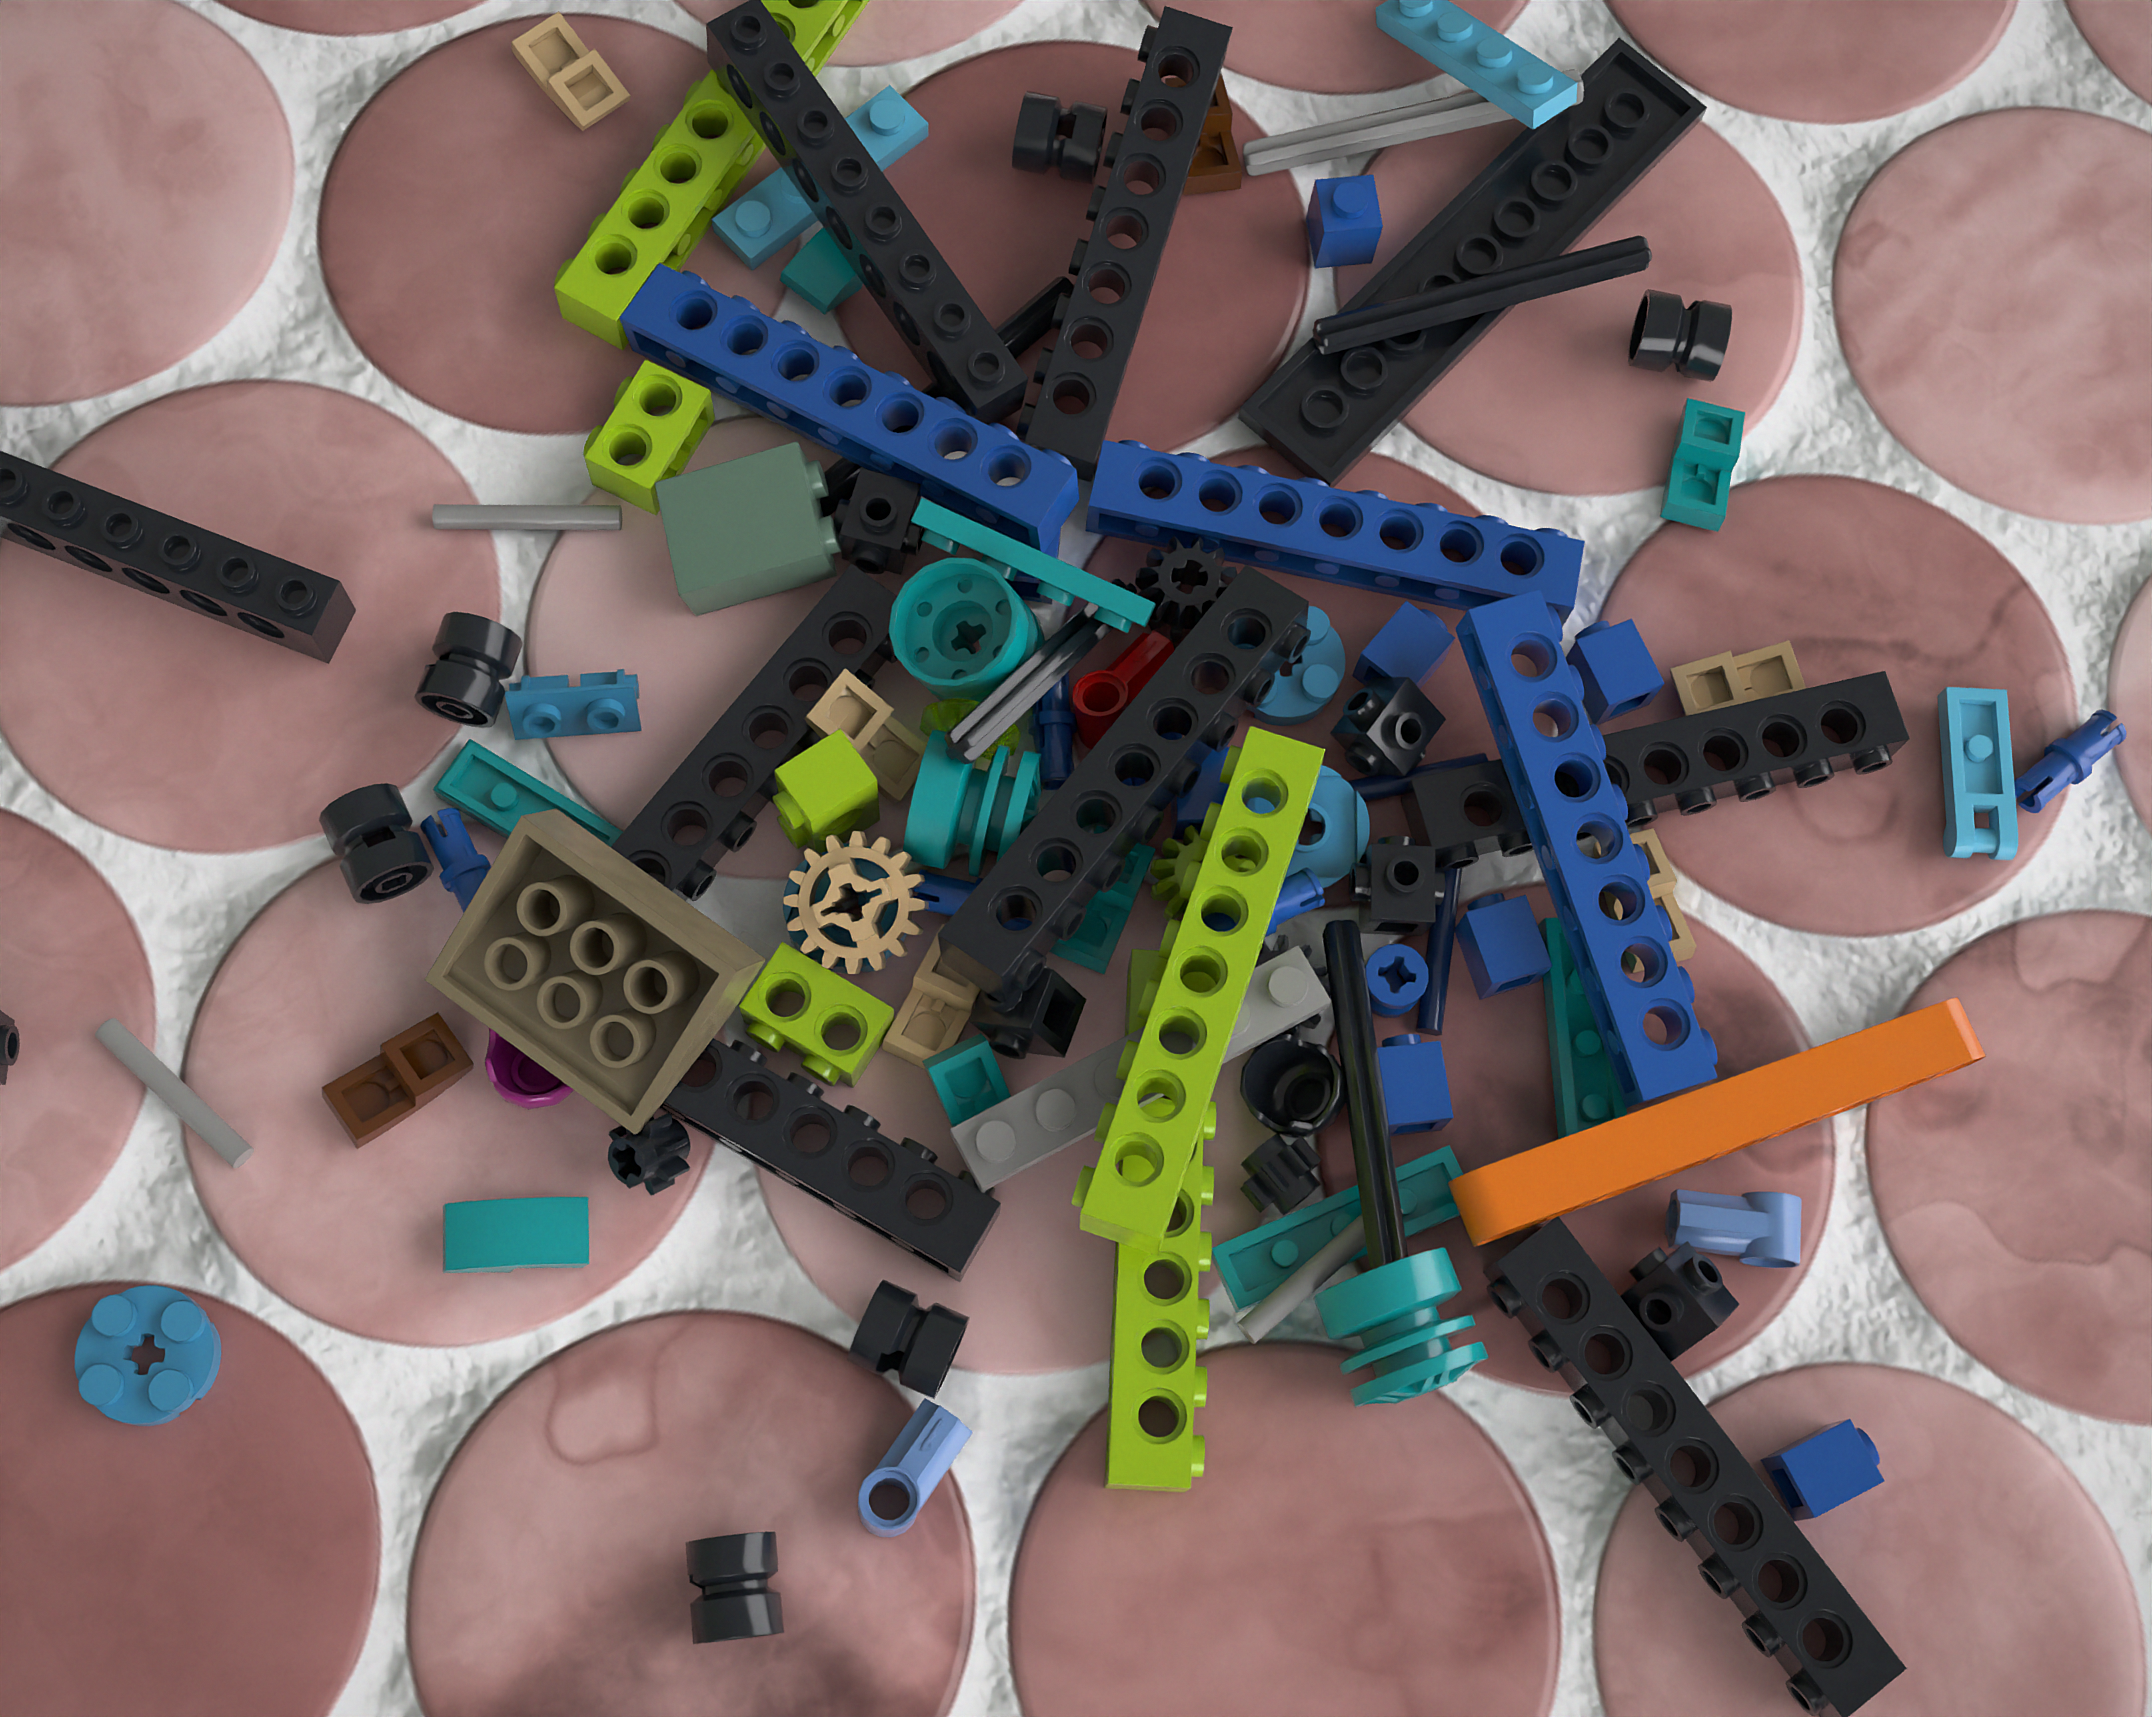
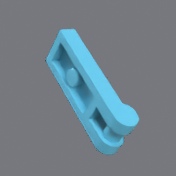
M1945 687L1937 695L1946 826L1943 834L1945 855L1948 858H1970L1972 853H1987L1991 860H2013L2018 849V824L2007 690ZM1974 813H1988L1989 828H1975Z

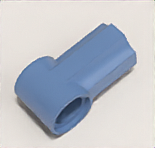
M1676 1189L1670 1195L1665 1218V1235L1668 1239V1248L1677 1249L1688 1241L1695 1251L1739 1256V1262L1751 1266L1766 1268L1797 1267L1800 1265L1802 1199L1795 1195L1779 1192H1748L1740 1197Z
M924 1398L878 1466L864 1479L858 1495V1514L862 1524L869 1532L879 1537H895L905 1533L913 1525L917 1514L972 1436L973 1432L959 1418L942 1406ZM884 1485H894L900 1488L908 1499L907 1511L901 1517L894 1520H884L877 1517L869 1505V1498L877 1488Z

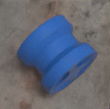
M1388 944L1378 948L1369 957L1365 965L1371 1011L1373 1014L1383 1018H1397L1407 1014L1424 994L1429 982L1428 967L1423 957L1415 949L1403 944ZM1397 969H1399L1398 973L1402 975L1403 979L1409 982L1402 983L1400 977L1397 976Z

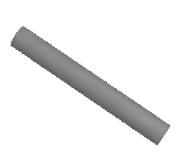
M434 504L432 512L434 529H622L621 505Z
M116 1018L107 1020L98 1028L95 1037L233 1168L240 1167L252 1156L254 1149Z
M1362 1214L1237 1322L1238 1328L1250 1342L1255 1344L1366 1246Z

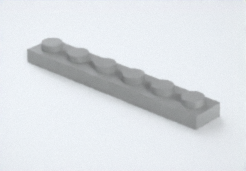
M1299 945L1254 968L1222 1064L1329 1007L1332 1001ZM1145 1026L950 1129V1135L981 1193L1096 1131L1106 1101L1118 1105L1126 1081L1116 1079L1115 1077L1126 1042L1129 1039L1140 1043ZM1170 1032L1160 1039L1161 1045L1173 1054H1185L1196 1047L1194 1040L1183 1032ZM1147 1094L1138 1101V1105L1141 1108L1164 1096V1094Z

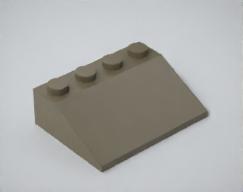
M552 809L520 817L424 980L635 1135L641 1132L733 1013L766 959L561 811Z

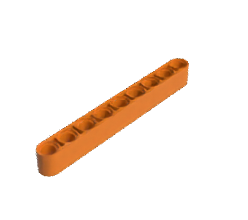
M1955 997L1480 1167L1451 1180L1447 1185L1473 1247L1479 1246L1969 1066L1985 1058L1986 1055L1959 998Z

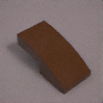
M1220 73L1184 186V195L1241 189L1242 169L1231 132L1233 113L1222 73ZM1179 77L1165 78V84L1168 86L1182 87L1186 85Z
M439 1012L382 1043L378 1056L321 1088L322 1098L355 1147L359 1149L438 1097L474 1068V1063Z

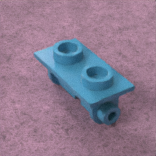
M617 669L616 672L580 674V686L569 687L568 675L530 677L526 675L521 677V682L510 683L509 691L505 692L515 740L642 731L637 699H639L637 674L625 675L624 669Z

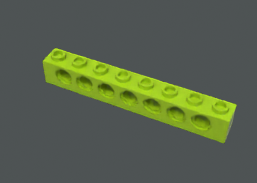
M761 0V2L816 77L869 0ZM713 69L709 71L703 81L696 80L691 85L685 96L681 112L671 125L667 123L660 128L653 141L650 155L640 169L633 168L627 174L621 185L617 201L607 214L603 212L596 217L589 229L586 244L575 259L569 258L562 264L555 278L554 290L562 318L622 351L629 341L619 317L659 263L677 272L680 271L711 227L712 219L723 210L767 147ZM712 134L721 135L714 139L703 138ZM679 178L690 179L685 183H671L672 181ZM645 223H658V225L653 228H638L639 226ZM612 268H627V270L620 274H606Z
M1253 726L1249 727L1242 748L1234 745L1230 746L1219 781L1229 785L1223 805L1215 802L1210 803L1199 839L1209 842L1202 863L1190 860L1180 889L1179 897L1189 900L1182 922L1170 918L1161 942L1158 957L1168 959L1162 980L1160 982L1149 978L1140 1002L1137 1017L1147 1020L1140 1043L1128 1039L1118 1065L1115 1078L1126 1081L1118 1105L1106 1101L1098 1121L1094 1141L1104 1144L1096 1168L1087 1165L1083 1166L1074 1190L1071 1205L1082 1208L1080 1212V1230L1158 1256L1320 774L1325 749ZM1250 798H1263L1272 803L1275 809L1269 813L1259 814L1250 811L1244 805V802ZM1231 855H1244L1250 858L1256 867L1247 872H1236L1228 868L1223 860ZM1211 913H1224L1234 920L1236 926L1229 931L1217 932L1208 928L1202 919ZM1191 972H1204L1213 978L1216 986L1210 991L1199 993L1189 990L1182 983L1181 979ZM1170 1032H1183L1194 1040L1196 1047L1185 1054H1173L1161 1045L1160 1039ZM1161 1093L1172 1100L1175 1109L1164 1117H1152L1141 1110L1138 1101L1147 1094ZM1139 1155L1151 1163L1154 1172L1145 1180L1130 1181L1119 1174L1116 1165L1126 1156Z
M1132 949L1127 969L1125 1036L1144 1027L1147 1023V1020L1137 1017V1013L1149 978L1160 982L1162 980L1168 959L1158 957L1159 950ZM1191 972L1181 979L1182 983L1194 992H1207L1216 986L1213 978L1204 972ZM1163 1097L1141 1107L1144 1113L1152 1117H1164L1175 1109L1172 1100ZM1216 1101L1209 1102L1175 1204L1182 1216V1226L1177 1230L1165 1233L1158 1256L1115 1241L1104 1488L1186 1492L1191 1489V1477L1203 1476L1205 1438L1204 1435H1193L1194 1407L1205 1408L1207 1396V1367L1195 1366L1196 1339H1207L1209 1331V1299L1198 1298L1199 1272H1209L1211 1266L1212 1234L1211 1232L1200 1231L1201 1205L1211 1206L1213 1201L1214 1167L1203 1166V1140L1214 1141ZM1129 1155L1119 1161L1118 1172L1127 1180L1142 1181L1150 1177L1154 1169L1146 1158L1139 1155ZM1154 1267L1170 1269L1179 1280V1294L1170 1299L1154 1297L1145 1286L1144 1274ZM1153 1333H1161L1171 1338L1177 1348L1176 1362L1165 1368H1158L1149 1364L1143 1357L1141 1350L1143 1338ZM1149 1401H1159L1166 1404L1173 1412L1175 1419L1172 1433L1165 1437H1153L1147 1434L1139 1423L1138 1413L1140 1407Z

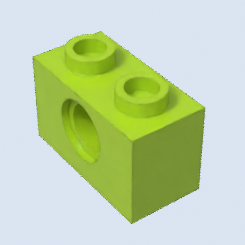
M841 728L774 770L778 794L772 798L781 814L777 817V821L788 840L797 850L806 845L809 849L819 853L827 852V836H838L842 843H846L850 840L853 831L863 832L880 821L877 779Z

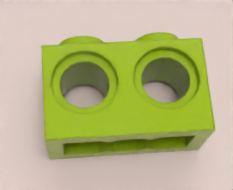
M645 359L635 377H626L619 386L614 399V411L604 426L597 425L592 430L585 443L583 456L592 485L657 516L660 506L655 482L679 476L683 473L715 420V413L709 389ZM661 405L673 408L669 413L662 416L648 414L651 409ZM629 454L644 456L640 462L634 465L624 466L617 463L622 457Z
M781 942L739 1006L744 1023L749 1025L745 1033L750 1038L775 1053H778L782 1046L804 1058L801 1067L807 1073L832 1087L839 1079L854 1088L883 1043L894 1021V1008L831 970L822 967L821 964L784 942ZM782 992H795L804 998L803 1007L792 1016L781 1017L769 1010V1005L773 998ZM841 1024L850 1025L860 1033L858 1042L852 1048L843 1051L834 1050L824 1042L826 1033L832 1027Z

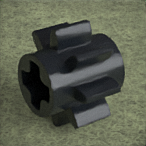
M670 1113L656 1119L652 1116L641 1132L635 1135L622 1125L609 1131V1136L613 1140L608 1149L609 1166L616 1178L626 1184L629 1189L644 1182L648 1193L654 1195L674 1185L675 1178L690 1169V1166L685 1161L690 1153L688 1133L684 1126L673 1118Z
M1277 1133L1241 1163V1166L1249 1174L1250 1178L1243 1183L1240 1190L1260 1213L1273 1203L1284 1216L1321 1185L1311 1171L1318 1166L1322 1159L1302 1136L1289 1145Z

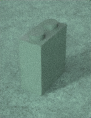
M797 441L655 482L678 595L696 616L837 576L833 554L841 552L842 548L834 520L831 515L824 517L820 498L829 495L825 475L818 460L809 462Z

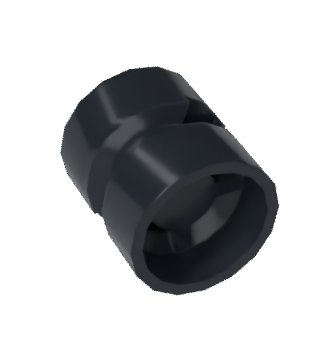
M1026 91L1015 133L1012 168L1044 175L1051 167L1058 169L1062 179L1093 185L1104 141L1108 107L1075 101L1068 109L1062 107L1059 97ZM1060 136H1065V137H1067V138H1064V139H1062V140H1059V137H1060Z
M1647 289L1640 301L1633 324L1628 352L1629 366L1663 372L1673 362L1677 372H1681L1684 377L1709 382L1714 381L1721 368L1729 341L1732 324L1731 306L1707 300H1695L1685 309L1681 295Z
M464 612L446 613L432 646V650L439 660L435 664L425 666L414 696L415 700L426 710L452 722L472 727H492L496 722L506 692L499 680L508 679L512 675L523 645L521 638L511 629L488 618Z
M384 783L358 788L334 800L321 812L319 817L320 824L335 855L344 857L340 864V869L357 903L372 904L396 898L421 885L432 875L434 866L421 837L417 832L408 831L413 820L396 785Z
M883 1279L877 1287L860 1322L850 1347L847 1361L880 1376H883L890 1370L898 1372L900 1385L935 1399L958 1351L970 1317L936 1302L924 1309L919 1306L916 1293Z
M776 1532L726 1535L685 1543L690 1583L702 1588V1595L690 1604L693 1644L784 1633L781 1593L768 1587L767 1582L770 1577L778 1572Z

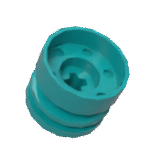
M949 557L924 566L904 583L891 609L889 635L895 656L907 671L923 686L927 687L939 701L963 714H968L1046 641L1040 620L995 568L974 558ZM979 640L981 650L976 653L974 643Z
M934 729L928 739L917 776L905 831L903 851L908 852L912 856L911 862L945 869L953 856L957 844L969 845V875L979 877L985 864L988 850L998 852V862L1038 814L1042 797L1039 771L1041 754L1024 751L1017 776L1011 777L1006 775L1010 755L1009 746H998L987 771L975 768L976 760L966 765L957 758L951 760L945 752L948 747L944 739L947 732Z
M1437 1248L1397 1260L1345 1280L1314 1296L1313 1299L1329 1340L1360 1336L1364 1348L1349 1356L1339 1365L1342 1375L1372 1367L1376 1379L1349 1391L1355 1408L1367 1404L1393 1403L1394 1405L1456 1382L1459 1377L1475 1364L1489 1358L1482 1341L1454 1350L1448 1338L1469 1330L1476 1325L1472 1315L1440 1319L1436 1307L1450 1300L1462 1290L1446 1248Z

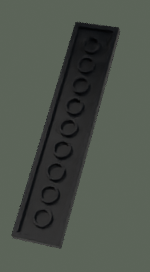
M1619 37L1580 75L1584 86L1583 101L1580 104L1566 108L1535 129L1527 127L1336 314L1568 254L1702 120L1707 106ZM1517 304L1329 354L1320 353L1312 337L1240 407L1238 419L1306 477L1319 479L1328 484L1329 487L1334 488Z

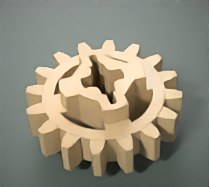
M853 831L849 847H844L838 836L830 835L826 837L827 854L823 856L821 853L809 848L803 853L811 866L807 873L790 871L788 877L800 885L799 894L783 897V904L798 907L800 916L791 920L787 924L788 931L805 930L808 937L800 948L804 954H810L820 948L825 951L822 957V967L833 969L842 957L845 958L848 974H859L863 965V958H868L875 971L886 968L885 951L889 950L899 957H904L909 952L905 943L901 940L902 936L905 933L912 935L922 934L924 929L918 923L911 920L913 911L929 909V902L914 898L912 889L919 887L925 882V879L921 874L906 875L903 871L912 858L908 852L903 851L892 858L887 856L891 840L880 836L874 842L872 848L869 849L867 848L865 833ZM855 859H867L878 864L890 877L874 881L863 876L860 866L856 865ZM828 872L831 884L823 901L815 903L818 885ZM851 887L856 892L881 893L876 897L870 898L871 902L862 906V919L853 913H831L833 910L843 907L842 904L851 899L849 890ZM898 902L895 921L889 931L883 936L884 931L881 926L883 916L888 905ZM838 925L849 930L853 942H856L858 947H849L836 942L823 929Z

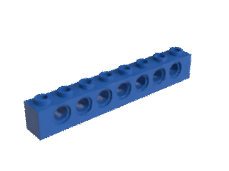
M659 263L619 317L632 351L868 470L921 484V497L1043 553L1046 552L1080 500L1076 468L1058 452L1050 449L1039 451L1021 442L1007 427L998 423L987 425L967 415L962 407L948 398L937 397L934 399L914 389L913 385L898 373L893 371L882 373L863 364L860 358L849 349L839 345L831 348L813 339L805 329L792 321L784 320L780 323L762 314L746 298L738 295H733L730 298L712 289L704 279L693 272L685 270L679 273ZM699 325H705L700 329L692 330ZM748 350H757L749 355H741ZM809 375L802 380L792 381L796 376ZM851 400H861V402L854 406H842ZM900 426H914L907 432H892ZM956 451L967 453L958 459L944 458L949 453ZM1009 477L1020 479L1018 483L1011 486L997 484L1000 480Z
M1103 440L1089 500L1085 529L1087 532L1167 548L1168 540L1174 535L1184 548H1191L1194 538L1200 535L1204 543L1202 551L1208 554L1215 549L1223 547L1225 561L1247 564L1253 567L1462 611H1468V609L1541 589L1546 606L1554 607L1562 627L1575 606L1585 541L1569 538L1564 532L1553 528L1531 530L1508 525L1505 520L1496 516L1481 515L1474 518L1450 513L1443 506L1434 503L1412 505L1389 500L1387 496L1377 491L1361 490L1350 492L1331 488L1325 482L1315 478L1305 477L1293 480L1270 475L1263 468L1253 465L1231 467L1212 463L1206 457L1196 453L1184 452L1174 455L1151 450L1147 445L1134 440H1121L1119 442ZM1147 487H1158L1167 492L1169 496L1162 499H1152L1147 497L1141 490ZM1207 499H1216L1223 502L1228 509L1214 512L1205 508L1201 502ZM1269 511L1277 512L1283 515L1288 522L1279 525L1267 522L1261 514ZM1335 524L1340 526L1347 535L1344 537L1330 536L1324 532L1321 526ZM1386 536L1396 537L1405 544L1406 549L1395 550L1389 548L1383 543L1381 538ZM1441 550H1456L1464 556L1466 562L1457 563L1450 561L1443 555ZM1511 561L1520 565L1526 575L1511 574L1503 567L1501 562Z
M1541 589L1468 609L1455 627L1625 1108L1718 1078L1714 1065L1717 1064V1051L1714 1041L1705 1028L1699 1027L1691 1005L1695 1000L1691 978L1684 967L1677 966L1669 944L1672 940L1670 920L1664 908L1654 903L1647 884L1650 878L1647 857L1640 845L1632 843L1625 823L1628 817L1626 799L1620 787L1610 782L1603 760L1606 758L1603 736L1595 724H1589L1581 702L1584 699V686L1581 676L1574 665L1567 664L1560 644L1563 639V630L1558 613L1553 606H1546ZM1520 654L1528 657L1536 667L1537 676L1526 677L1517 672L1512 664L1511 655ZM1533 713H1543L1550 716L1557 725L1558 736L1548 737L1541 734L1534 725ZM1555 772L1567 773L1576 780L1579 786V797H1568L1559 791L1555 784ZM1577 832L1590 833L1598 840L1601 848L1600 858H1590L1581 852L1576 841ZM1601 891L1609 892L1618 898L1623 910L1621 920L1611 919L1602 912L1598 902ZM1623 952L1632 953L1641 960L1644 966L1642 982L1631 980L1623 972L1621 967ZM1646 1013L1654 1014L1663 1021L1667 1032L1663 1045L1654 1043L1645 1034L1643 1020Z

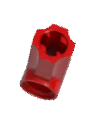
M1153 631L1151 634L1143 632L1104 671L1098 670L1087 673L1077 681L1073 687L1072 699L1078 734L1081 742L1087 748L1092 750L1174 652L1175 648L1169 639L1156 631Z

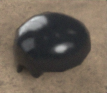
M1282 1034L1255 1047L1242 1067L1240 1093L1250 1113L1269 1130L1287 1137L1299 1138L1302 1136L1303 1138H1309L1312 1134H1320L1337 1119L1346 1103V1074L1333 1054H1329V1051L1322 1044H1314L1297 1039L1290 1034Z

